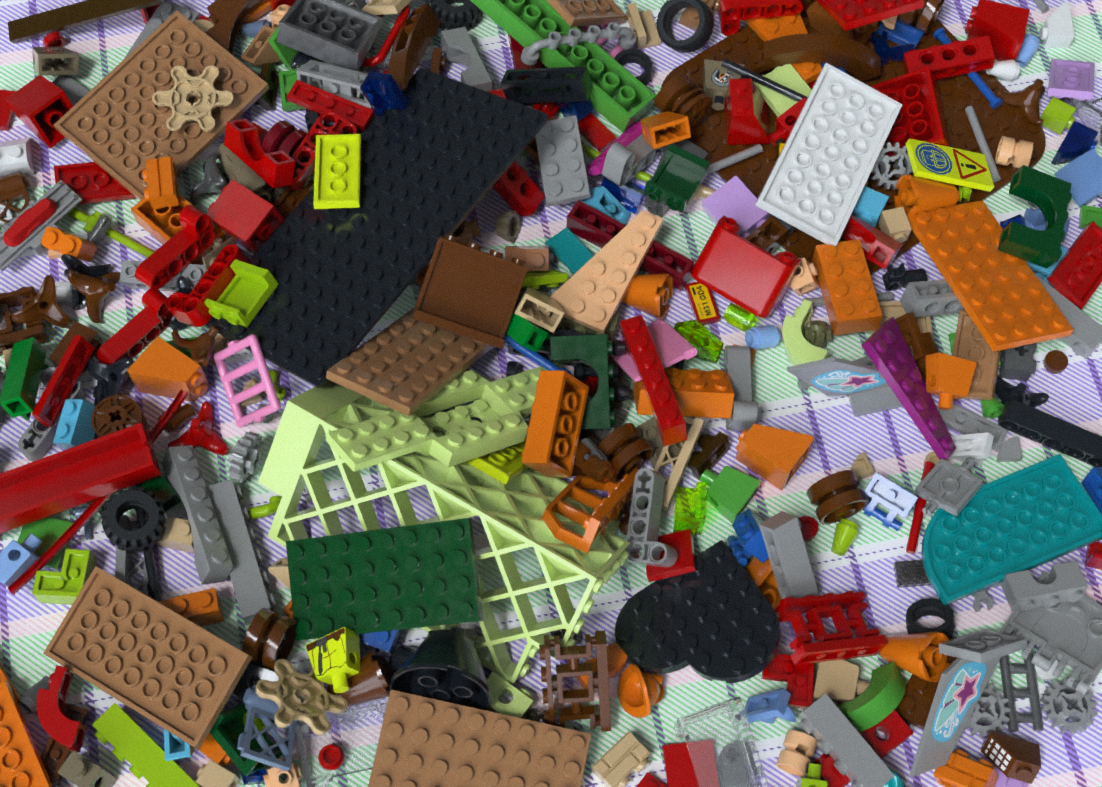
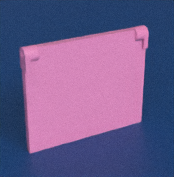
M659 318L650 322L651 325L647 326L663 369L683 359L688 360L697 355V349L663 319ZM626 347L624 355H609L635 382L641 380Z

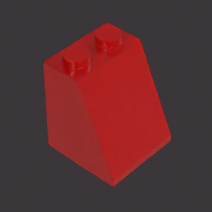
M979 0L977 6H972L969 17L971 19L967 20L964 31L968 32L966 40L976 36L983 37L989 35L995 60L1013 59L1015 61L1023 44L1030 10L990 0Z
M37 76L5 99L15 115L49 149L65 138L56 130L54 124L73 105L62 89L43 76Z
M751 78L729 79L724 107L727 145L770 144L768 138L770 131L767 105Z
M233 179L222 189L220 196L209 206L206 213L210 216L211 222L229 236L234 237L236 241L254 254L281 223L285 221L272 204Z

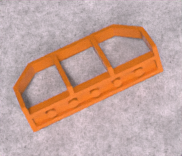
M635 468L630 474L626 473L622 482L619 481L618 483L605 477L601 480L597 478L593 480L589 476L577 475L545 508L542 520L556 539L588 554L599 534L604 535L609 522L612 519L617 520L622 507L627 502H632L634 479L639 469ZM583 489L604 490L609 495L607 498L604 497L602 499ZM570 497L593 508L594 511L590 515L564 501ZM554 512L582 525L586 529L584 536L563 527Z

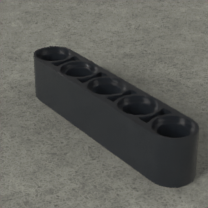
M1015 400L1005 402L999 425L1002 428L1084 463L1102 468V436Z

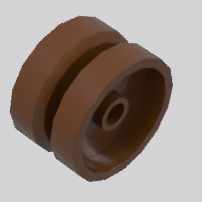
M924 0V8L901 14L899 21L906 25H911L917 19L916 29L928 33L938 18L945 0Z
M627 423L618 427L597 446L607 459L611 461V467L607 474L614 482L622 481L625 474H630L635 468L640 469L654 453V447L647 439H640L641 432L633 423Z
M853 470L831 474L808 488L806 494L811 504L818 506L815 513L822 525L840 522L841 519H847L862 511L868 505L869 501L865 492L862 489H857L860 482Z
M262 608L257 612L247 630L242 651L252 656L250 662L259 663L262 660L265 668L274 671L275 662L278 659L287 660L296 641L294 624L296 625L297 620L288 616L279 618L277 612Z

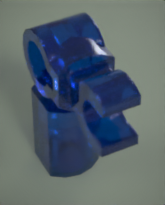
M883 31L882 38H877L875 32H872L870 41L874 45V52L881 57V65L887 64L889 60L902 61L904 53L915 49L914 44L892 46L891 48L886 42L888 36L886 31Z

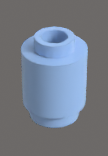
M775 325L752 327L745 333L746 345L755 350L776 347L781 339L780 331Z

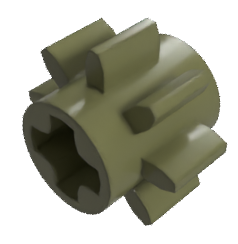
M811 321L810 327L805 326L804 338L809 340V343L814 346L824 347L826 346V341H831L832 328L827 327V322Z

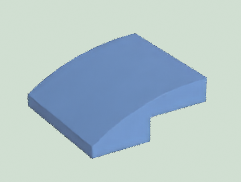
M1094 149L1084 153L1054 173L1058 179L1072 184L1070 193H1072V198L1080 208L1082 205H1087L1097 196H1102V159Z

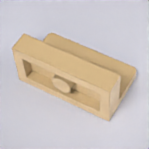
M636 3L627 4V20L630 29L636 35L635 44L637 50L661 45V39L651 11L638 12Z

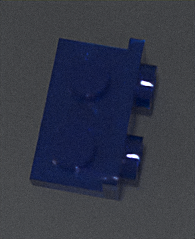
M369 71L360 86V90L376 115L382 116L387 107L405 110L408 101L392 75Z

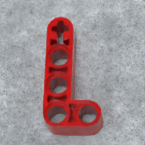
M719 0L718 18L721 33L725 36L736 34L740 29V20L798 15L803 11L802 0Z
M323 112L291 157L296 161L293 177L297 175V178H293L292 184L287 185V187L291 190L301 189L314 171L316 145L312 143L316 140V135H339L347 132L358 134L355 125L334 112ZM327 122H334V125L331 127L324 126ZM303 157L311 158L306 163L300 162Z
M192 205L185 206L179 215L182 230L137 267L135 278L149 288L158 290L209 248L215 240V232L208 214Z
M230 244L222 249L189 295L176 292L167 298L165 305L179 322L201 327L212 318V315L208 312L209 308L204 303L205 300L217 301L236 274L230 267L235 259L249 264L248 259L237 245Z
M150 288L144 293L141 299L144 309L100 346L95 354V358L99 362L112 364L126 358L133 359L168 328L173 314L166 307L167 297L162 292Z

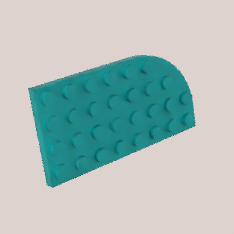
M1058 454L983 485L957 517L939 508L932 516L923 536L922 561L924 570L944 606L1003 582L1006 574L1031 570L1101 540L1102 514L1065 460Z

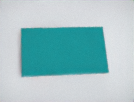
M567 227L545 242V245H550V250L573 275L594 256Z

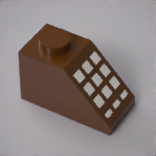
M990 730L981 746V752L1006 777L1032 784L1041 768L1040 747L1038 744Z

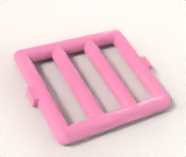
M251 334L240 341H231L228 343V347L214 354V361L238 427H244L254 421L255 423L261 422L266 419L265 416L281 408L261 346L255 334ZM250 346L254 360L228 372L224 359ZM258 368L262 382L236 394L232 381ZM266 390L270 404L243 416L239 403Z

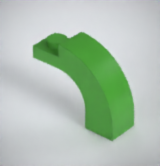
M895 662L886 664L872 670L871 682L862 694L837 707L859 733L881 722L899 705L905 694L906 680Z

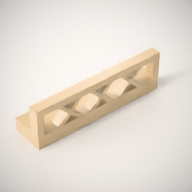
M683 416L684 421L692 426L687 435V440H685L684 444L682 441L680 442L682 449L679 456L671 459L668 452L670 445L665 446L654 468V471L659 472L662 466L670 463L673 469L670 477L665 479L667 484L664 486L662 509L666 511L670 507L703 430L704 420L699 418L691 419ZM666 454H667V457H668L669 460L663 462V461H664V458H665V456H666Z

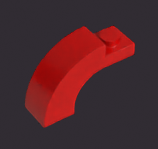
M56 665L54 673L49 678V690L40 688L38 690L37 714L42 727L50 737L65 748L80 753L87 727L81 722L70 720L65 711V701L74 674L68 668Z

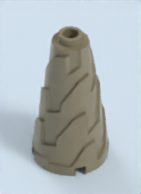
M222 143L218 148L220 155L218 159L224 167L229 181L235 180L274 205L280 198L279 194H283L282 188H272Z

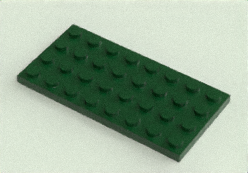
M472 518L286 541L293 619L297 620L296 625L294 624L296 641L321 638L343 627L355 631V634L483 621Z

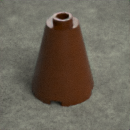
M374 648L360 659L359 673L347 678L348 691L335 693L333 684H328L327 692L342 696L346 699L348 706L386 698L390 694L389 687L393 673L385 657L379 658L376 654L380 650Z

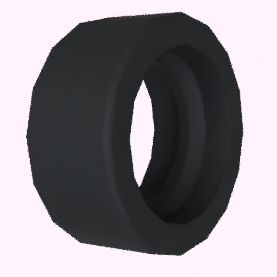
M627 49L618 53L614 58L620 65L636 63L642 66L644 73L636 76V78L645 86L651 80L652 62L646 53L637 49Z
M920 599L907 609V632L912 634L937 631L945 634L949 639L954 631L953 611L949 605L944 606L939 599ZM930 615L937 616L945 621L942 625L935 628H925L915 623L919 618Z

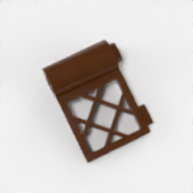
M21 171L0 177V205L5 206L0 214V220L6 224L9 221L3 218H5L8 208L19 214L29 205L30 198L27 187L31 185L27 174H22ZM24 197L25 204L21 210L12 206L16 199Z

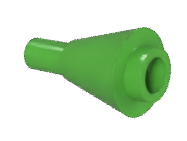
M995 395L994 400H980L983 417L993 419L1002 414L1004 404Z

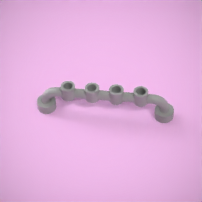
M610 22L607 29L600 30L596 25H591L588 31L581 33L576 28H572L569 30L568 35L565 36L552 31L547 39L538 40L525 47L521 54V60L526 65H534L537 63L539 57L538 50L548 47L551 50H555L559 45L568 44L574 47L579 42L596 43L598 39L607 38L615 40L617 36H620L618 39L620 47L632 49L636 42V35L630 28L620 27L616 22Z

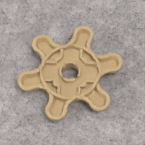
M213 65L207 66L201 75L193 77L188 75L183 66L173 67L170 74L175 81L174 87L168 91H157L152 96V101L155 105L172 109V114L166 121L167 128L170 131L178 132L185 123L197 121L203 131L211 132L216 124L212 117V111L217 107H228L234 100V96L230 91H218L214 88L213 85L219 77L218 68ZM198 96L200 99L193 103V105L188 102L190 97Z
M278 659L274 664V672L279 678L278 681L272 682L262 679L256 684V694L259 697L270 699L278 705L279 708L275 713V724L280 728H286L294 720H300L307 723L314 734L321 736L326 734L331 728L330 722L325 717V712L339 714L345 711L348 706L345 698L330 694L325 690L324 682L316 678L313 669L309 674L298 673L292 664L285 659ZM296 695L302 696L304 702L301 703V699H299Z

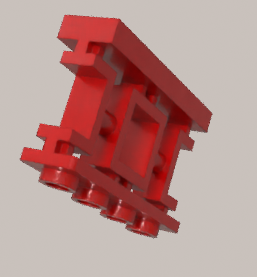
M847 591L843 594L827 593L823 596L811 594L802 598L790 596L782 599L774 610L776 615L780 616L778 618L780 622H791L797 636L789 644L790 648L795 650L791 655L793 664L800 665L876 656L888 642L884 635H878L880 633L878 628L867 629L861 615L868 608L867 603L862 602L866 597L865 593ZM842 609H847L845 612L847 614L848 619H846ZM802 613H807L805 617L808 623H805ZM831 617L838 633L827 634L821 618ZM851 628H853L857 638H852L854 635L851 631ZM811 632L813 633V636H814L815 641H816V642H814V643H810V642L812 641V638H811V635H810Z

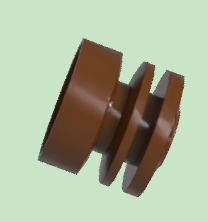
M679 74L670 79L661 88L654 101V107L660 113L669 111L688 116L690 129L705 117L712 105V99L701 88H697V85L686 74Z
M114 395L105 398L95 407L92 413L91 424L99 438L138 423H142L150 433V427L138 404L130 397Z

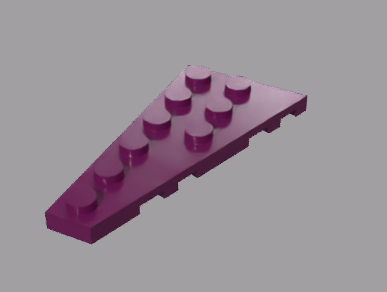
M894 317L886 320L861 346L940 460L941 458L945 460L951 456L956 447L931 394L926 391V384Z

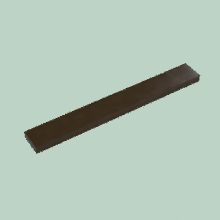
M85 0L9 21V40L13 44L48 35L54 31L59 32L162 4L164 0Z

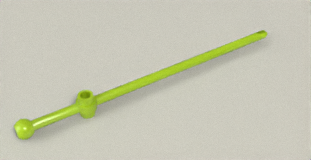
M76 208L68 213L86 224L83 228L86 233L92 231L100 215L104 216L98 211L89 216ZM109 228L105 234L146 258L154 253V251L112 228Z

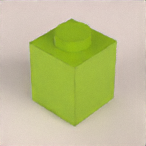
M1053 97L1040 117L1044 120L1043 124L1040 125L1061 135L1065 128L1069 130L1076 118L1072 116L1076 108Z

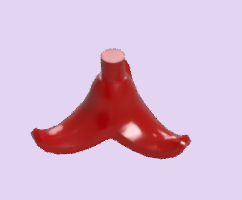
M208 401L202 403L197 418L191 420L190 428L182 436L168 444V448L192 445L194 449L200 446L222 456L226 455L230 450L229 446L213 429V409Z

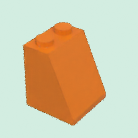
M158 336L127 370L136 389L146 394L175 399L179 391L182 390V392L188 393L185 401L195 402L206 393L209 386L201 365Z
M753 424L749 430L745 428L738 438L739 443L735 448L737 450L735 459L782 491L808 457L815 438L807 434Z

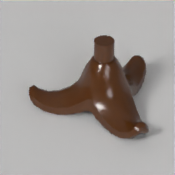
M1036 79L1032 85L1016 92H1007L1001 87L998 88V95L1004 102L1021 106L1025 117L1031 123L1043 124L1044 120L1039 115V101L1045 92L1043 80Z
M70 270L68 280L73 287L86 296V308L89 318L94 323H101L103 304L110 292L115 290V284L120 280V272H111L95 278Z
M47 275L44 278L38 294L30 303L11 314L12 319L19 323L31 322L41 318L61 328H69L74 323L56 302L55 281L51 275Z
M212 325L208 332L192 340L181 338L177 330H173V341L178 346L191 350L192 359L196 363H201L203 367H207L208 362H210V364L217 367L213 354L216 342L215 337L220 331L217 327Z

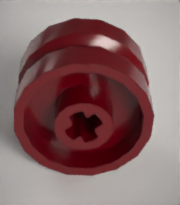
M285 120L279 121L268 131L261 146L266 153L283 150L292 157L307 133L301 129L297 130L294 125ZM303 157L300 162L305 163L306 157Z

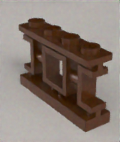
M34 286L21 287L9 293H0V317L5 316L7 328L0 330V356L3 355V350L13 348L14 343L35 337L40 345L50 342L42 319L26 322V329L15 331L14 324L19 322H15L12 319L10 308L21 305L23 308L30 303L38 294Z
M605 630L595 631V636L590 637V634H585L586 645L560 647L559 636L549 639V635H544V644L539 645L540 660H545L546 666L541 667L542 682H547V688H542L543 704L548 703L549 708L544 710V723L565 728V720L590 719V729H596L595 726H600L601 732L611 731ZM596 647L597 672H592V662L579 663V658H592L591 648ZM550 650H555L556 660L569 659V664L556 665L557 675L551 674ZM587 676L588 689L563 690L562 677ZM595 691H598L599 715H595L594 706H581V702L594 701ZM553 694H558V704L571 703V707L559 708V718H554Z

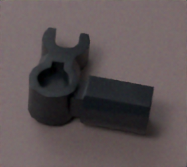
M901 263L898 268H893L892 265H889L887 267L888 271L882 275L886 291H894L901 288V286L906 288L909 282L927 281L924 268L906 271L904 263Z

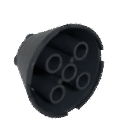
M451 627L449 630L429 631L427 637L394 673L389 687L390 690L486 711L491 706L492 701L491 691L476 644L469 636L464 634V630L460 627Z

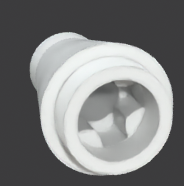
M1013 59L994 62L993 68L987 69L986 73L1011 81L1018 77L1020 65Z

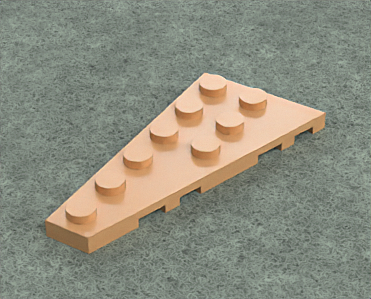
M644 210L641 211L550 297L556 300L565 312L563 317L604 334L663 224V218Z

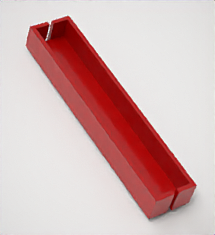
M138 423L1 473L0 534L111 494L119 489H124L162 475L157 457L153 453L155 451L149 432L142 423Z

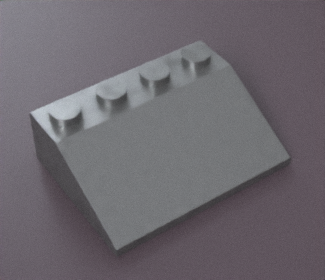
M296 0L279 22L277 43L326 63L358 71L372 47L384 18L339 0Z

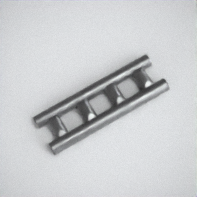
M1033 651L1027 659H1024V664H1010L1008 655L1002 656L999 660L1004 698L1008 699L1005 707L1011 709L1006 714L1010 719L1007 723L1009 732L1019 731L1018 723H1032L1033 731L1036 732L1044 730L1034 664L1031 663ZM1011 674H1026L1027 688L1013 689ZM1029 698L1031 713H1016L1014 699Z

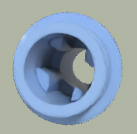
M1031 34L1024 35L1023 44L1015 62L1019 63L1020 67H1025L1038 50L1039 39Z

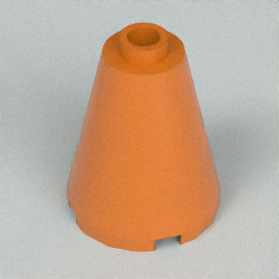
M908 174L902 175L898 179L895 189H899L898 196H894L895 208L903 207L906 215L909 213L910 216H915L921 211L931 212L939 208L955 206L959 201L960 194L954 185Z
M666 273L635 275L621 302L656 318L663 319L670 307L666 303L668 298H672L673 278L670 274Z
M937 631L886 636L888 644L879 652L883 660L889 663L895 662L897 667L927 682H939L942 672L950 666V663H946L947 655L939 653V643L949 639L945 634Z

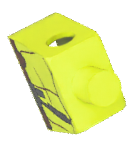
M343 627L305 645L316 678L329 685L333 684L335 693L348 691L347 678L358 674L360 671L359 634H355V631Z

